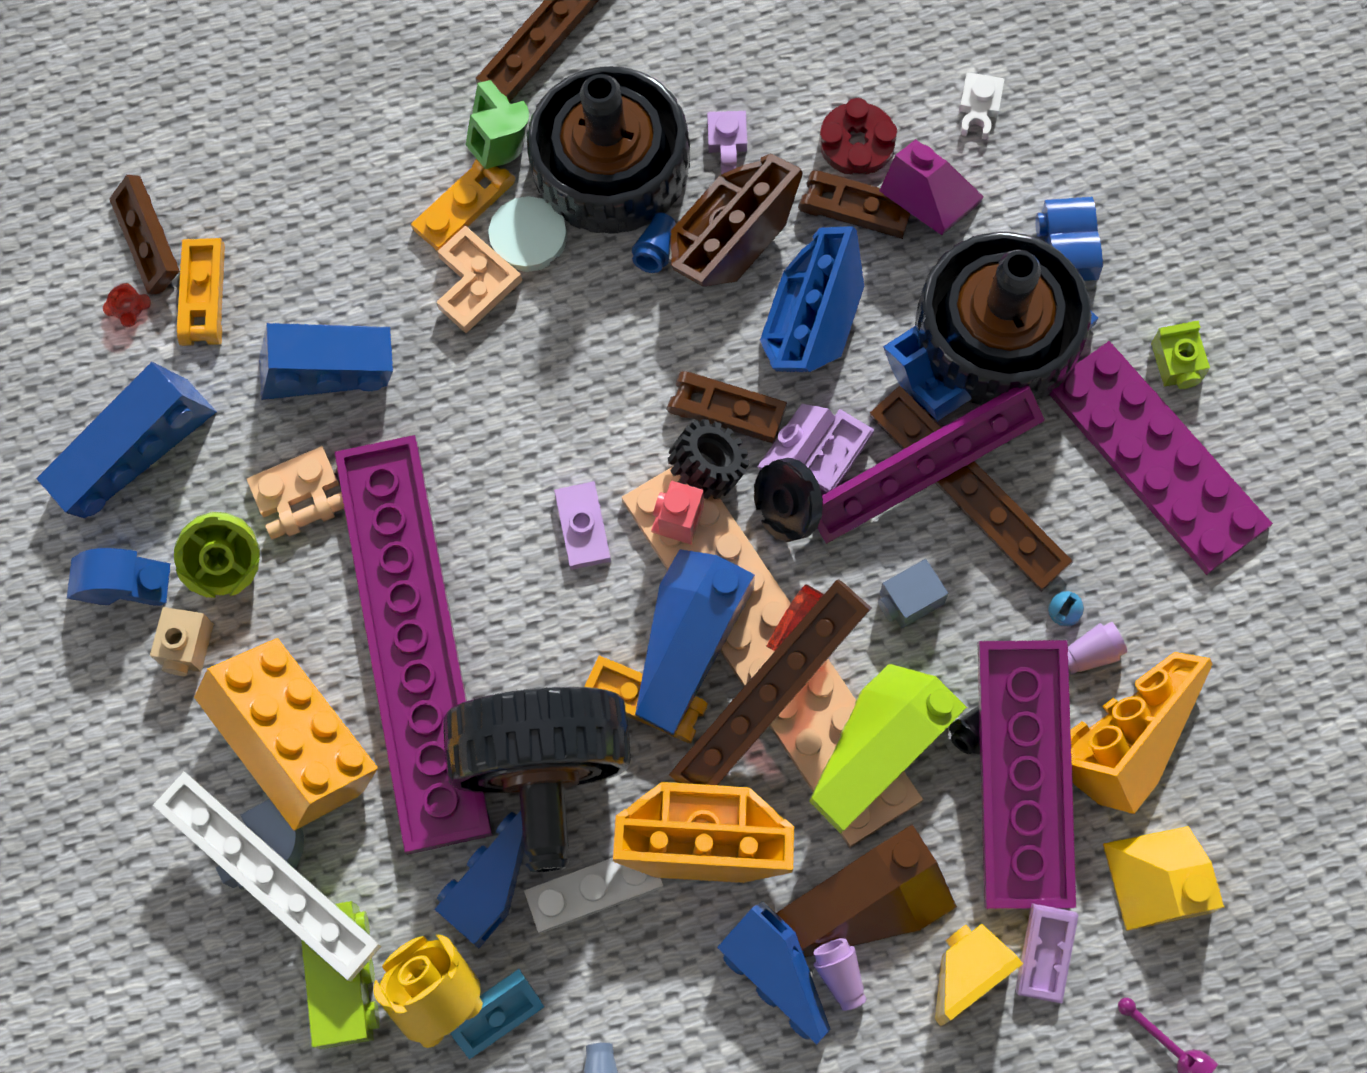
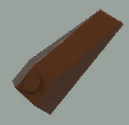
M912 824L847 865L776 914L795 931L806 958L814 956L813 952L819 946L835 939L845 938L849 946H855L920 931L957 906L937 861Z

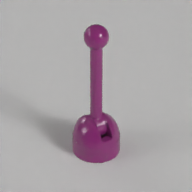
M1122 998L1118 1002V1010L1122 1015L1131 1016L1178 1058V1073H1212L1218 1066L1214 1059L1201 1050L1191 1049L1184 1052L1136 1009V1004L1131 998Z

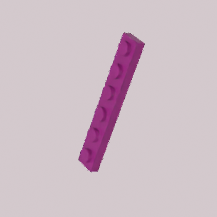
M1017 387L1002 393L822 495V517L817 529L824 542L828 544L1044 422L1045 419L1030 387Z

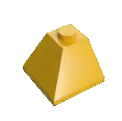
M1189 826L1103 843L1126 931L1212 914L1224 908L1212 862Z
M983 924L973 931L967 925H964L945 940L950 949L941 957L935 1020L940 1027L955 1018L1023 964L1018 956Z

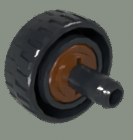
M616 66L595 67L577 72L554 85L539 101L535 112L531 116L527 132V152L538 193L541 194L542 199L546 203H551L553 210L562 215L564 220L569 222L571 226L589 230V232L608 234L637 230L640 227L649 225L657 213H666L678 200L683 187L686 185L690 168V140L685 114L672 92L648 74Z
M992 232L976 235L959 242L951 250L945 252L927 275L920 294L915 320L921 348L924 347L928 352L935 379L943 382L945 387L952 390L954 386L965 389L972 398L968 402L979 404L980 406L1002 393L1017 387L1029 386L1036 400L1042 399L1049 395L1054 388H1058L1066 380L1078 361L1091 325L1090 296L1082 276L1073 263L1059 250L1046 242L1015 232Z
M590 687L522 689L487 695L463 702L447 711L443 720L445 761L450 784L459 790L468 792L519 793L524 852L530 860L525 865L533 873L566 869L570 859L565 857L569 848L564 789L615 777L627 770L630 765L629 728L626 707L622 697L612 691Z

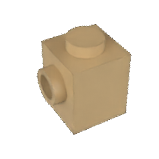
M163 607L150 656L162 665V671L169 674L187 676L188 670L202 672L214 624L204 613Z

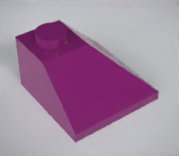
M916 139L894 156L879 190L940 235L945 234L984 198L949 162L936 154L932 148L920 143Z

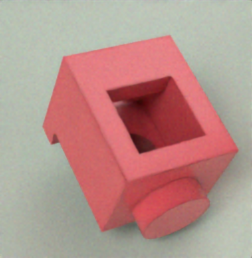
M671 480L667 493L660 492L653 512V516L656 518L651 532L692 544L704 509V490Z

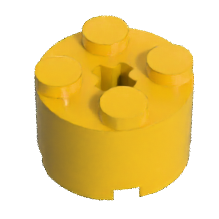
M437 935L439 940L428 941L425 936L417 937L400 946L382 965L386 973L380 984L375 980L373 986L376 1000L408 1039L419 1042L425 1048L438 1045L444 1036L458 1028L465 1020L474 1018L480 1012L483 1005L479 997L481 987L478 977L450 939L443 935Z

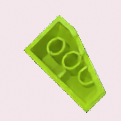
M888 664L860 691L855 701V707L842 729L841 737L832 756L828 759L809 802L841 834L967 707L936 676Z

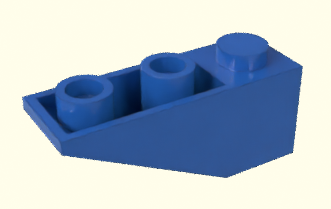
M521 810L518 814L514 812L509 813L496 829L499 836L488 848L485 845L478 848L466 864L470 869L458 882L455 879L451 880L437 896V900L440 903L434 910L478 949L509 915L524 854Z
M763 901L749 910L717 948L724 954L723 959L731 970L739 975L745 974L757 986L756 992L765 1003L771 1007L777 1006L790 1018L789 1024L799 1036L806 1040L811 1039L817 1045L831 1029L797 935Z

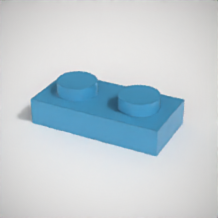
M518 969L481 994L479 997L483 1005L480 1012L474 1018L465 1020L450 1034L470 1060L545 1006L521 970Z

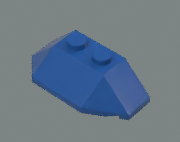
M853 226L819 228L812 236L814 240L805 246L783 271L760 338L763 349L770 360L771 367L776 372H811L842 356L865 287L857 230Z

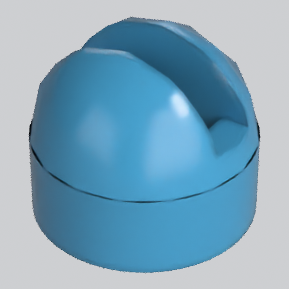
M1065 591L1056 594L1052 598L1048 611L1051 619L1056 624L1072 626L1082 617L1084 606L1082 599L1077 594ZM1070 599L1075 603L1071 606L1068 615L1065 617L1059 611L1066 600Z

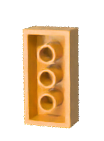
M278 638L207 668L194 699L293 831L352 801L365 791L378 767Z

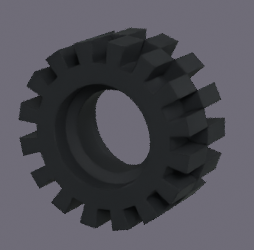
M703 419L700 423L696 420L689 426L687 425L668 452L671 454L668 457V464L674 465L670 470L673 476H681L678 483H687L692 487L704 490V499H708L711 495L714 499H720L722 495L726 496L747 471L745 469L749 466V460L745 458L748 452L746 449H739L743 443L739 437L734 440L730 437L733 433L731 429L727 428L724 432L720 430L721 423L715 421L710 426L709 420ZM700 453L711 458L716 466L706 461Z

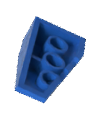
M679 549L659 585L635 715L674 736L754 591L755 574L718 555Z

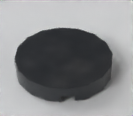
M789 457L772 461L759 471L754 484V503L756 510L761 509L762 515L765 518L761 520L765 529L776 539L785 542L809 537L818 528L823 510L820 486L812 471L800 460Z

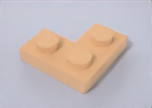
M466 225L437 251L439 259L462 278L436 302L438 309L465 333L471 330L522 282L521 274Z

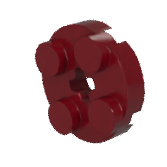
M853 98L847 104L833 109L823 120L819 136L822 156L831 167L844 174L875 173L886 166L894 154L898 130L890 116L881 108L868 104L862 98ZM851 133H864V140L867 143L864 145L861 142H857L854 145L851 144Z

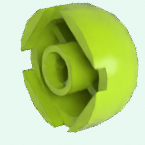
M210 512L197 516L182 529L174 546V563L179 580L190 591L206 598H215L216 595L230 594L232 596L239 594L252 583L259 570L260 547L254 531L243 519L230 513Z

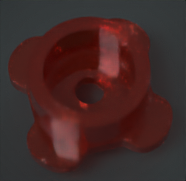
M123 283L109 292L107 301L103 304V311L107 316L118 318L124 327H132L137 323L139 314L150 307L151 300L147 294H139L131 284ZM129 302L130 306L128 308H124V304Z

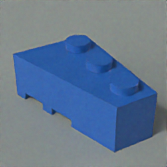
M267 323L259 356L261 400L359 389L370 392L387 387L393 373L390 327Z

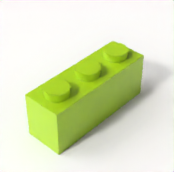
M352 901L335 904L370 935L366 911L360 912L359 906ZM301 939L312 1047L322 1050L373 1041V1029L380 1028V1016L377 1002H370L368 984L375 982L372 958L350 982Z

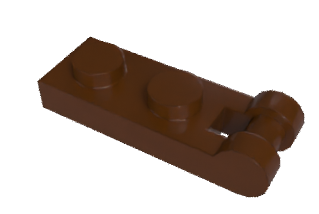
M815 170L810 172L806 183L808 187L807 194L802 195L798 205V209L801 212L814 216H825L903 239L911 213L879 191L880 188L823 171ZM823 193H833L832 200L822 197Z
M687 371L679 373L676 381L678 390L675 396L670 397L666 408L670 414L683 418L689 417L699 421L703 419L709 420L711 425L716 421L722 424L721 428H729L734 432L774 444L787 408L786 401ZM693 393L704 394L701 403L691 400Z

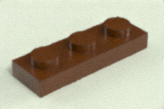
M126 175L109 200L147 294H159L164 292L180 270L141 176Z

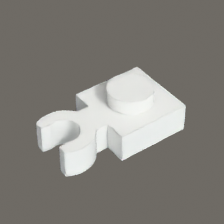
M966 73L959 109L960 112L968 113L962 120L960 130L962 136L967 135L970 125L976 124L983 130L981 139L986 140L991 130V120L989 117L997 118L1004 78Z

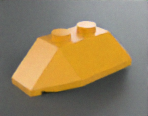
M661 782L615 817L613 862L655 878L746 883L793 872L794 826L786 819L783 820L769 804L749 787Z

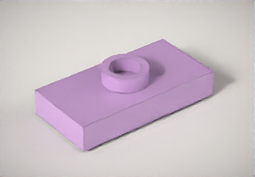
M801 404L788 424L779 432L778 438L757 467L761 470L772 461L787 457L800 460L804 464L836 417L828 408Z
M841 409L838 410L834 422L804 463L818 481L822 495L840 485L874 433V429Z
M595 481L554 489L570 569L611 562Z
M1031 903L1021 958L1023 964L1019 968L1015 991L1017 995L1063 1003L1078 913Z

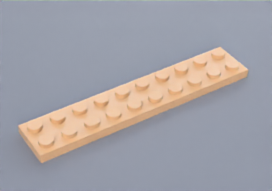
M671 467L622 496V502L667 571L679 549L718 555L755 574L754 591L720 650L742 685L745 686L802 619L721 499H714L712 495L708 499H704V509L692 544L651 532L656 518L653 516L659 493H667L671 480L678 482L681 478L680 475H672ZM829 659L770 725V728L812 792L815 790L828 759L835 750L841 737L842 729L848 721L856 701ZM903 771L841 833L849 848L923 801V798L906 773Z

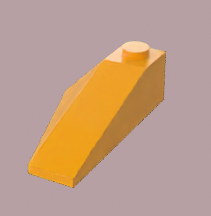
M1173 652L1135 681L1137 693L1119 702L1112 698L1102 707L1107 715L1090 728L1083 721L1071 729L1072 783L1099 805L1135 814L1160 781L1213 665L1211 659Z

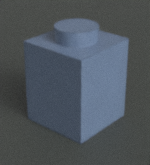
M925 558L883 582L880 590L881 598L878 600V604L885 617L890 622L896 619L902 629L944 605L949 593Z

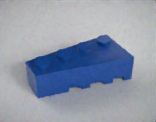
M151 362L36 479L65 513L85 519L101 511L106 501L216 414L217 411L189 380Z

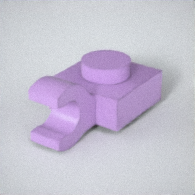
M746 111L707 112L709 153L720 152L721 174L736 168V152L747 151Z

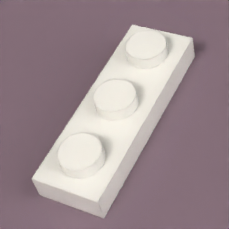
M613 858L524 890L537 931L541 934L664 887L661 878H655L613 862Z

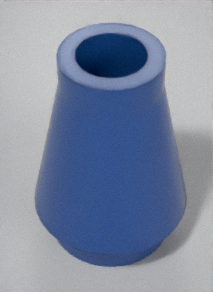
M657 213L633 245L632 261L642 271L658 273L663 267L668 265L671 251V229L676 225L675 220L670 215Z

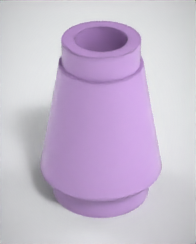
M1113 622L1104 626L1101 623L1097 624L1068 646V667L1071 675L1120 661L1119 656L1128 652L1125 642Z
M845 938L835 939L819 946L813 952L816 959L813 966L836 1001L840 1004L841 1009L847 1011L865 1003L867 999L864 994L855 948L849 946Z

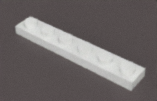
M183 772L153 804L159 812L346 980L351 982L381 948L377 941L187 773Z

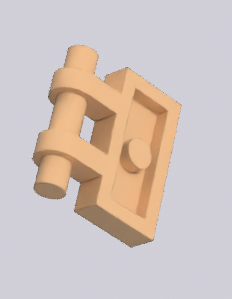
M323 446L246 478L263 518L276 512L279 513L280 519L265 525L272 540L285 534L291 537L300 533L301 527L319 519H322L323 522L335 517V512L344 509L342 492L329 498L325 494V491L338 486L339 482ZM313 497L315 504L293 513L290 506Z

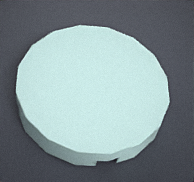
M531 196L514 198L502 205L492 216L488 229L491 248L513 268L524 272L542 270L549 266L550 262L559 257L564 251L567 240L564 217L553 210L551 203H546L542 198Z

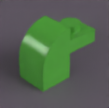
M491 80L477 83L473 112L470 115L465 145L484 169L509 163L521 154L529 120V110L526 103L520 101L510 104L507 97L498 90Z

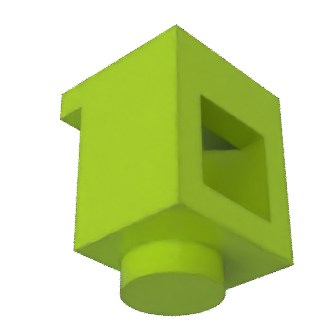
M1199 320L1161 327L1154 336L1151 346L1164 387L1177 385L1179 389L1194 387L1202 382L1209 371L1210 365L1199 333L1201 328ZM1187 352L1188 357H1183L1180 353Z

